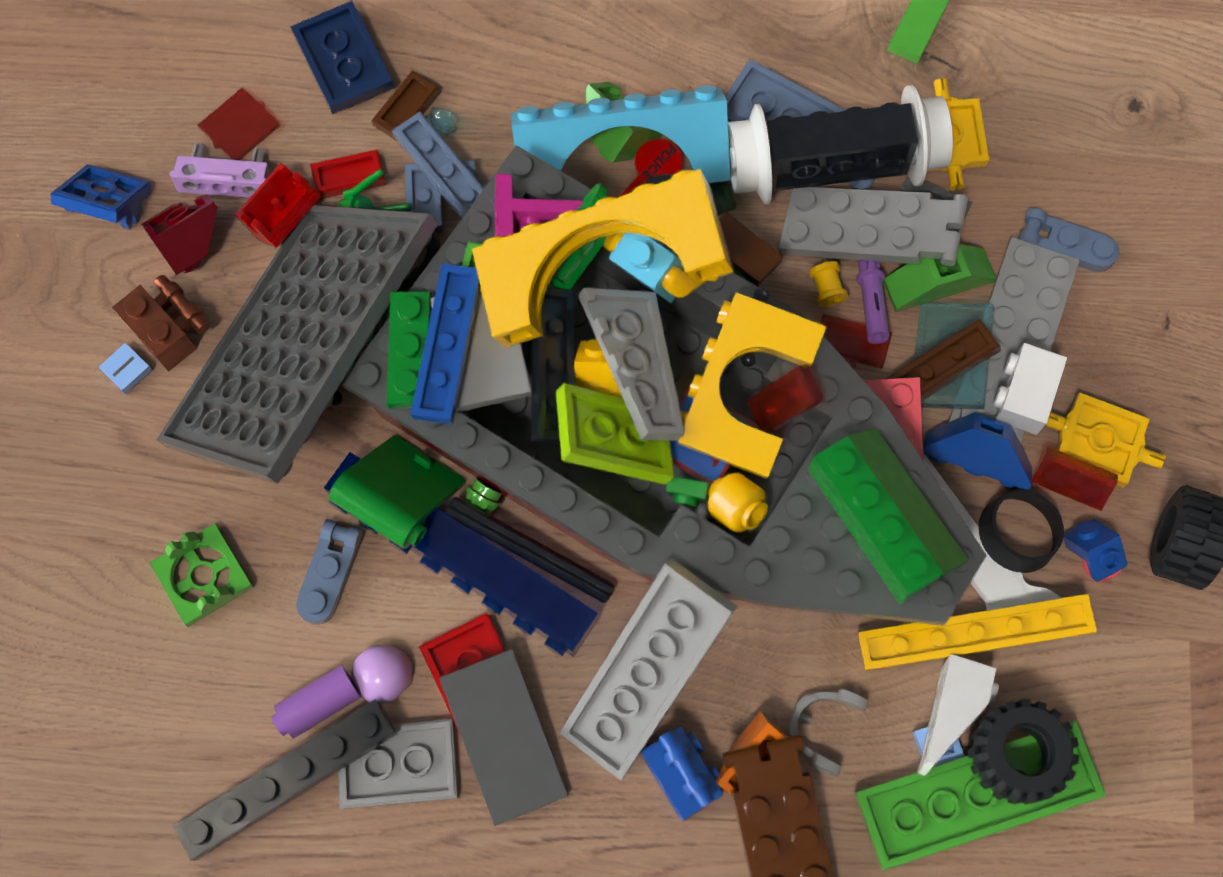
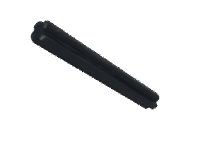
M454 497L448 504L445 514L449 518L602 603H606L611 597L615 586L608 580L458 497Z

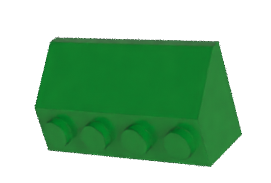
M876 428L849 435L813 457L808 469L809 473L899 605L969 561Z

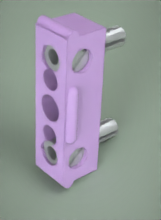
M202 143L194 144L191 157L178 156L174 171L170 172L171 179L178 192L250 198L271 174L268 164L263 162L265 156L263 148L259 147L258 150V147L253 149L251 161L204 158L206 147Z

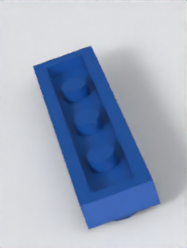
M443 263L441 265L410 413L415 420L453 425L480 291V281L476 268Z

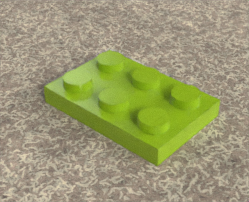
M566 383L556 391L562 461L661 484H667L674 478L670 441L641 440L623 398Z

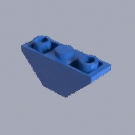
M973 413L928 430L925 435L923 451L932 460L939 463L949 462L963 467L966 472L975 476H988L998 480L1008 488L1030 489L1032 484V467L1011 425L978 413Z

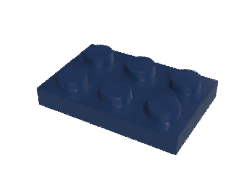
M352 0L290 26L332 114L395 88L393 80Z

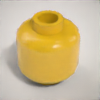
M732 473L723 478H718L709 488V513L729 529L735 532H742L747 529L752 530L765 518L768 510L765 491L740 473Z

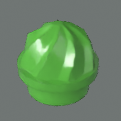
M476 478L473 485H468L466 488L465 502L487 514L499 507L501 502L498 499L502 493L479 478Z

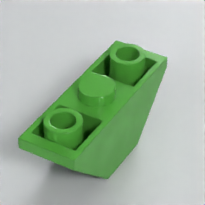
M959 244L954 266L943 265L941 259L921 258L920 264L908 263L885 277L884 285L895 312L988 285L996 282L997 279L984 248Z

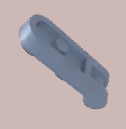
M1031 208L1027 210L1024 219L1026 228L1020 231L1018 239L1079 259V267L1096 272L1108 270L1119 257V247L1113 238L1048 216L1041 209ZM1039 231L1048 232V237H1041Z
M331 519L324 521L319 542L297 598V611L306 622L313 625H321L332 619L363 537V529L351 526L349 529L339 526V522ZM335 540L344 543L342 553L331 550Z

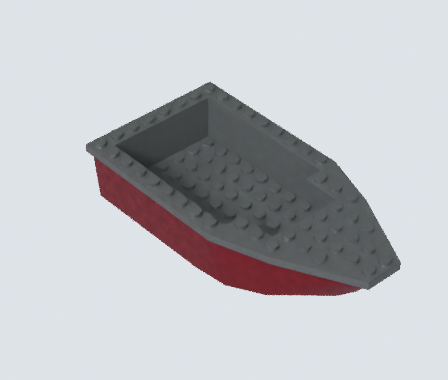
M516 145L408 292H430L431 298L435 297L442 263L461 266L468 241L484 244L486 240L495 237L494 195L496 174H512V199L583 201L592 189ZM651 238L652 240L666 248L668 251H670L680 259V257L667 245ZM604 246L600 248L569 290L574 292V359L581 341L597 339L578 297L583 288L654 292L613 264L608 259L611 252L606 250ZM733 272L720 276L717 281H706V283L689 295L682 298L675 297L672 303L656 294L678 402L690 383L693 382L695 375H704L709 361L703 360L702 357L710 337L718 339L723 327L722 324L716 321L724 301L732 302L736 292L753 299L754 292L759 289ZM548 284V286H547V287L555 288V287L552 286L551 284ZM769 294L766 304L808 319L801 312ZM389 318L356 361L351 372L341 382L343 388L372 405L377 413L389 423L476 478H479L495 490L500 491L509 499L596 554L651 582H654L664 564L672 558L728 599L745 601L761 606L944 626L987 556L890 410L824 336L809 369L768 353L754 352L756 362L753 366H744L741 363L740 356L733 360L722 373L719 382V393L722 402L756 422V429L783 439L768 478H762L734 466H731L726 474L740 473L761 487L766 494L768 510L765 518L756 528L752 530L747 529L742 532H735L712 517L708 510V503L698 502L697 508L675 504V497L669 496L666 492L667 484L562 461L561 445L532 441V396L455 412L453 425L415 420L410 415L412 408L389 409L386 404ZM531 339L523 342L522 351L532 394ZM872 428L878 430L969 560L960 568L899 605L808 471L814 456L849 435ZM673 465L675 477L698 481Z

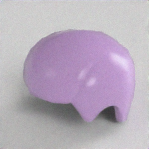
M394 645L371 646L364 650L353 663L352 684L360 696L369 702L375 699L380 703L391 702L397 699L411 685L413 680V663L405 651Z

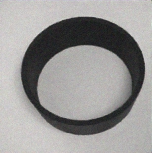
M1015 490L993 500L985 507L979 520V536L985 551L997 564L1013 572L1030 573L1046 566L1060 548L1064 537L1063 521L1056 507L1044 496L1029 490ZM1015 499L1024 501L1034 506L1044 515L1050 525L1053 536V545L1050 553L1040 557H1027L1016 553L1004 543L996 526L997 510L1004 500Z

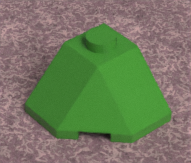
M611 82L588 84L585 89L587 104L595 98H607L610 101L622 100L625 97L620 95L621 88ZM620 126L594 134L590 137V140L597 146L603 158L611 163L632 160L635 158L640 146L647 141L659 139L663 134L644 127Z

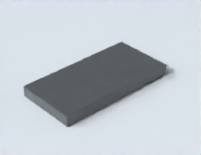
M512 649L439 678L494 826L568 796Z

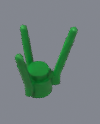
M381 169L368 176L352 189L344 190V198L337 205V207L387 211L410 210L412 206L410 203L374 207L369 198L358 195L383 176L384 172Z

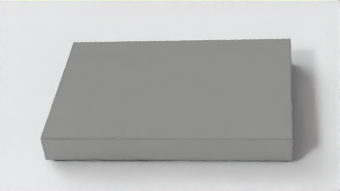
M481 287L455 412L532 396L521 343L506 348L492 337ZM435 297L430 298L432 308H433V303H434V298H435Z
M453 719L394 724L393 727L397 735L338 771L340 809L458 799Z

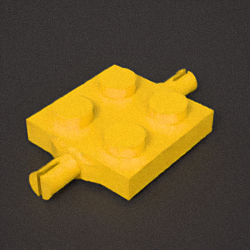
M940 78L935 80L933 85L936 97L942 96L949 109L953 134V151L949 167L934 170L947 171L950 190L955 191L956 187L957 190L965 187L962 170L965 168L986 167L989 162V154L979 98L959 99L950 97L948 80L943 78L941 82Z
M1080 392L1075 397L1071 411L1066 417L1050 412L1047 424L1045 425L1060 431L1059 445L1053 460L1054 462L1122 488L1128 485L1133 468L1139 462L1160 470L1166 455L1145 448V432L1150 420L1149 418Z

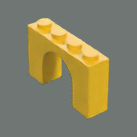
M736 292L733 301L725 300L716 322L722 324L723 327L718 339L710 337L702 359L709 362L704 375L696 374L687 396L694 398L689 413L684 411L680 413L685 434L677 441V444L766 479L770 474L783 439L747 426L734 419L722 403L719 393L720 378L725 368L733 360L750 352L768 353L809 369L817 353L826 326Z

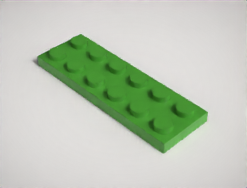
M1076 720L1069 722L1073 729L1068 731L1070 739L1077 737L1079 746L1073 748V754L1080 755L1079 764L1072 766V770L1076 774L1073 780L1065 783L1067 787L1061 793L1054 794L1052 798L1026 805L1024 803L1010 804L1007 803L1008 800L1005 798L999 800L993 797V791L990 788L984 790L979 784L982 778L979 773L973 774L971 766L975 765L974 758H968V756L935 766L926 776L917 772L854 793L881 871L1105 797L1106 794ZM1032 735L1004 744L1005 758L1015 771L1026 776L1034 775L1038 771L1042 761V753L1038 742Z

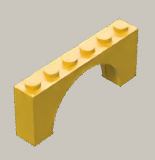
M701 170L678 172L665 182L656 185H641L634 189L633 193L619 198L608 197L601 199L593 207L582 211L571 210L564 212L556 220L544 224L534 223L527 225L519 233L507 237H492L486 240L484 245L473 248V256L492 337L507 348L543 336L541 326L542 303L552 276L564 260L574 251L604 236L630 233L660 241L680 257L685 272L694 285L734 272L710 186Z

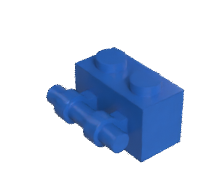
M679 727L673 732L671 730L659 737L657 742L641 751V756L681 822H684L720 799L724 794L720 789L721 786L716 783L719 775L718 771L713 765L707 768L699 756L704 750L694 733L690 731L686 734L683 728Z

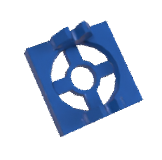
M87 164L51 193V204L62 207L72 213L76 211L113 223L119 222L123 228L131 229L132 222H139L142 201L151 194V183ZM98 187H103V188H108V189H110V190H109V191H105V192H100V191H95V190H93V189H94V188H98ZM110 198L119 201L115 205L98 202L99 200Z

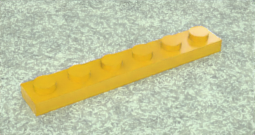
M1089 594L952 616L944 626L910 623L858 632V639L864 670L871 671L949 658L951 654L962 656L1096 633L1097 629Z

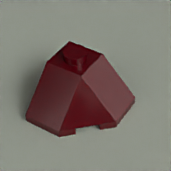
M207 194L196 197L194 200L196 205L183 206L181 202L171 205L141 224L176 275L182 271L183 273L193 271L201 264V259L207 256L218 208Z

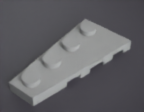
M583 288L578 297L641 440L678 441L685 433L656 293Z

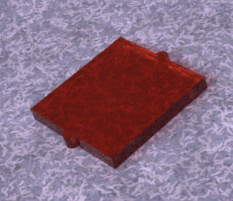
M242 87L197 126L212 141L215 149L220 148L231 160L240 161L279 128L280 123L265 109L263 102H257Z

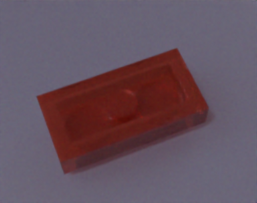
M809 364L797 366L749 398L747 403L760 431L771 434L817 406L825 399Z
M1047 446L1032 475V483L1102 511L1118 482L1117 474Z

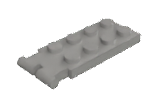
M822 187L792 189L779 250L782 255L920 264L921 258L941 259L943 265L954 266L961 234L957 231H949V229L963 228L968 197L956 194L953 200L933 199L931 193Z

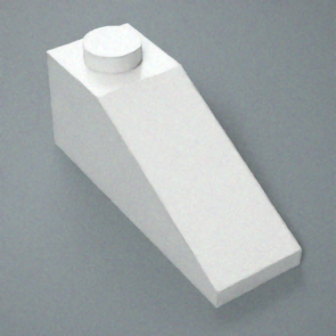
M951 654L941 668L918 774L926 776L979 717L987 705L993 706L999 689V684L994 683L996 668Z

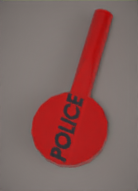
M664 139L650 140L640 146L635 155L634 163L637 176L618 197L633 193L634 189L657 175H675L681 172L683 158L677 146Z

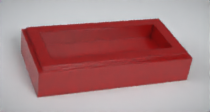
M378 149L310 164L315 191L321 195L320 199L343 195L344 190L352 189L377 170H383ZM384 174L366 189L386 185Z

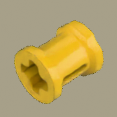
M836 261L824 262L809 270V276L812 280H815L819 294L816 299L819 307L835 306L846 301L849 297L847 290L842 288L838 274L841 269Z

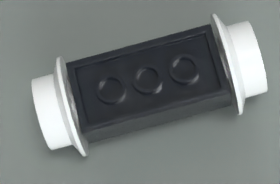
M907 85L904 88L901 104L890 102L880 107L867 109L851 107L845 111L834 113L817 111L809 116L793 118L784 115L767 121V124L761 105L754 104L749 120L728 122L730 176L734 193L757 192L765 205L770 204L773 191L907 175V173L914 186H921L928 170L948 168L952 159V124L945 99L942 96L921 98L913 85Z

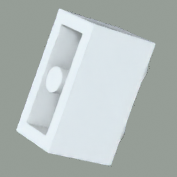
M1027 343L1022 345L1017 354L1011 352L1004 368V374L1009 375L1006 386L1000 385L993 402V406L998 408L995 420L1037 435L1047 424L1067 357Z

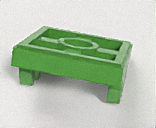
M215 523L198 534L195 532L182 534V540L179 542L170 541L165 548L166 553L150 562L152 569L184 625L190 627L254 587ZM211 548L220 552L223 556L212 563L201 561L194 549ZM184 556L190 566L187 578L175 585L174 571L179 560ZM201 566H208L213 572L212 580L204 586L196 585L193 581L195 570ZM229 567V580L226 586L216 587L218 573ZM192 589L205 591L207 595L201 596L197 602H192L182 597V595Z

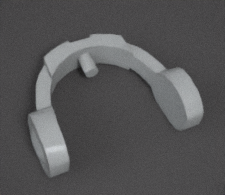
M839 689L838 693L817 692L812 695L806 694L796 704L794 715L792 718L790 717V736L799 735V720L810 723L812 717L803 714V712L814 703L832 701L859 711H865L868 700L843 689ZM803 742L804 750L801 752L810 759L809 765L825 774L835 777L839 776L842 768L840 765L813 752Z

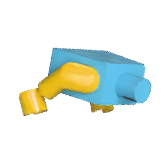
M626 233L608 235L605 238L603 246L611 252L608 259L669 303H672L675 297L682 298L689 295L706 283L705 281L694 285L686 274L682 261L647 236ZM719 277L714 278V279H711V280H708V281H713V282H714V281H717Z

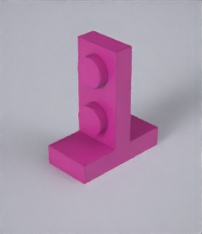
M496 174L494 195L495 237H507L521 232V229L527 225L534 223L544 224L556 220L564 212L576 210L578 207L581 208L583 201L512 199V174Z

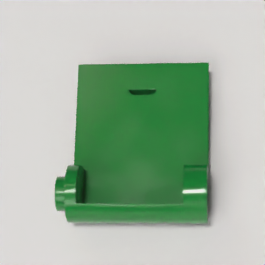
M393 435L345 470L332 486L328 499L401 548L407 549L410 545L416 547L422 541L427 532V527L424 526L427 517L465 485L466 480L397 435Z

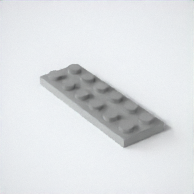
M1014 237L1010 238L982 319L983 324L1000 345L1001 351L963 375L948 423L973 413L995 419L998 408L993 406V402L1000 385L1006 386L1009 375L1004 374V368L1011 352L1017 354L1024 343L1051 351L1079 259ZM1012 426L1021 444L1025 431Z
M670 558L662 567L559 734L621 781L738 606Z

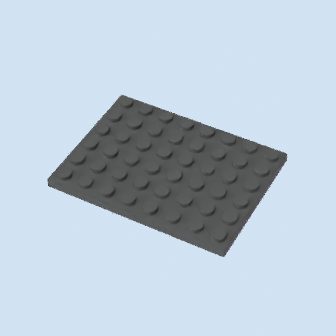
M313 205L286 237L162 430L157 441L167 448L279 484L281 479L291 470L293 460L302 445L311 437L314 430L313 427L322 412L332 403L334 393L341 381L353 369L354 360L360 350L372 338L374 328L381 316L390 308V292H397L402 282L409 277L413 270L414 262L421 251L430 243L432 233L437 227L438 222L428 213Z

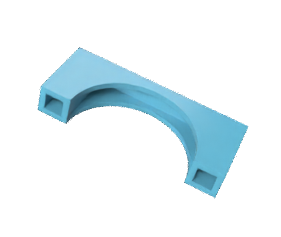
M700 86L695 91L682 93L679 90L671 89L662 91L660 95L648 97L643 94H630L622 100L610 101L607 98H595L590 100L588 104L574 105L571 102H561L555 104L553 108L546 109L526 106L518 109L517 112L510 113L514 147L516 145L560 171L571 153L594 134L620 126H638L655 130L673 140L686 154L690 161L691 170L696 171L700 169L708 183L731 180L727 100L722 89L715 86Z

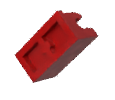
M280 163L235 216L259 241L277 248L320 199L321 195L312 188L297 171L293 174L285 165Z

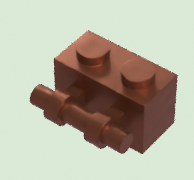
M160 275L154 281V285L160 291V294L155 299L139 285L116 303L112 309L169 372L196 350L185 333L193 327L199 334H202L208 330L210 324L203 317L204 312L199 306L191 304L184 297V290L176 282H171L165 275ZM172 305L180 313V316L175 321L165 312Z

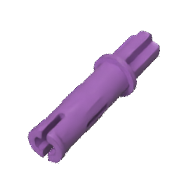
M858 260L859 274L857 275V283L861 286L867 339L868 342L873 344L884 343L890 337L882 284L885 280V273L880 269L879 261Z

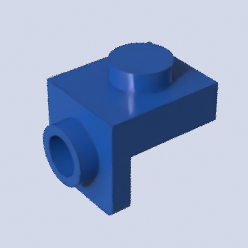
M1095 519L1080 523L1075 529L1064 534L1063 539L1066 548L1087 561L1091 578L1097 582L1125 568L1128 564L1120 535Z

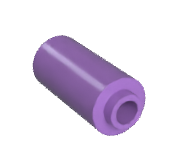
M341 664L274 705L276 714L272 715L271 718L282 736L289 733L294 739L355 702L361 696L353 686L349 673Z

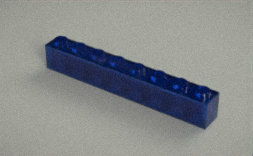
M351 452L348 453L324 486L328 495L338 477L361 458ZM328 501V503L332 505L334 508H336L338 511L347 515L348 512H346L339 506L335 505L331 501ZM436 509L427 517L424 524L427 527V532L416 547L410 545L407 549H403L389 540V543L402 553L407 555L411 550L422 557L419 563L434 574L438 575L440 571H443L451 576L452 580L450 583L461 592L469 595L473 591L484 598L481 604L493 613L500 615L504 611L515 620L512 624L523 633L531 636L533 632H536L545 638L544 645L561 657H563L565 652L574 657L599 620L596 611L439 509ZM360 520L358 521L364 528L377 535V531Z

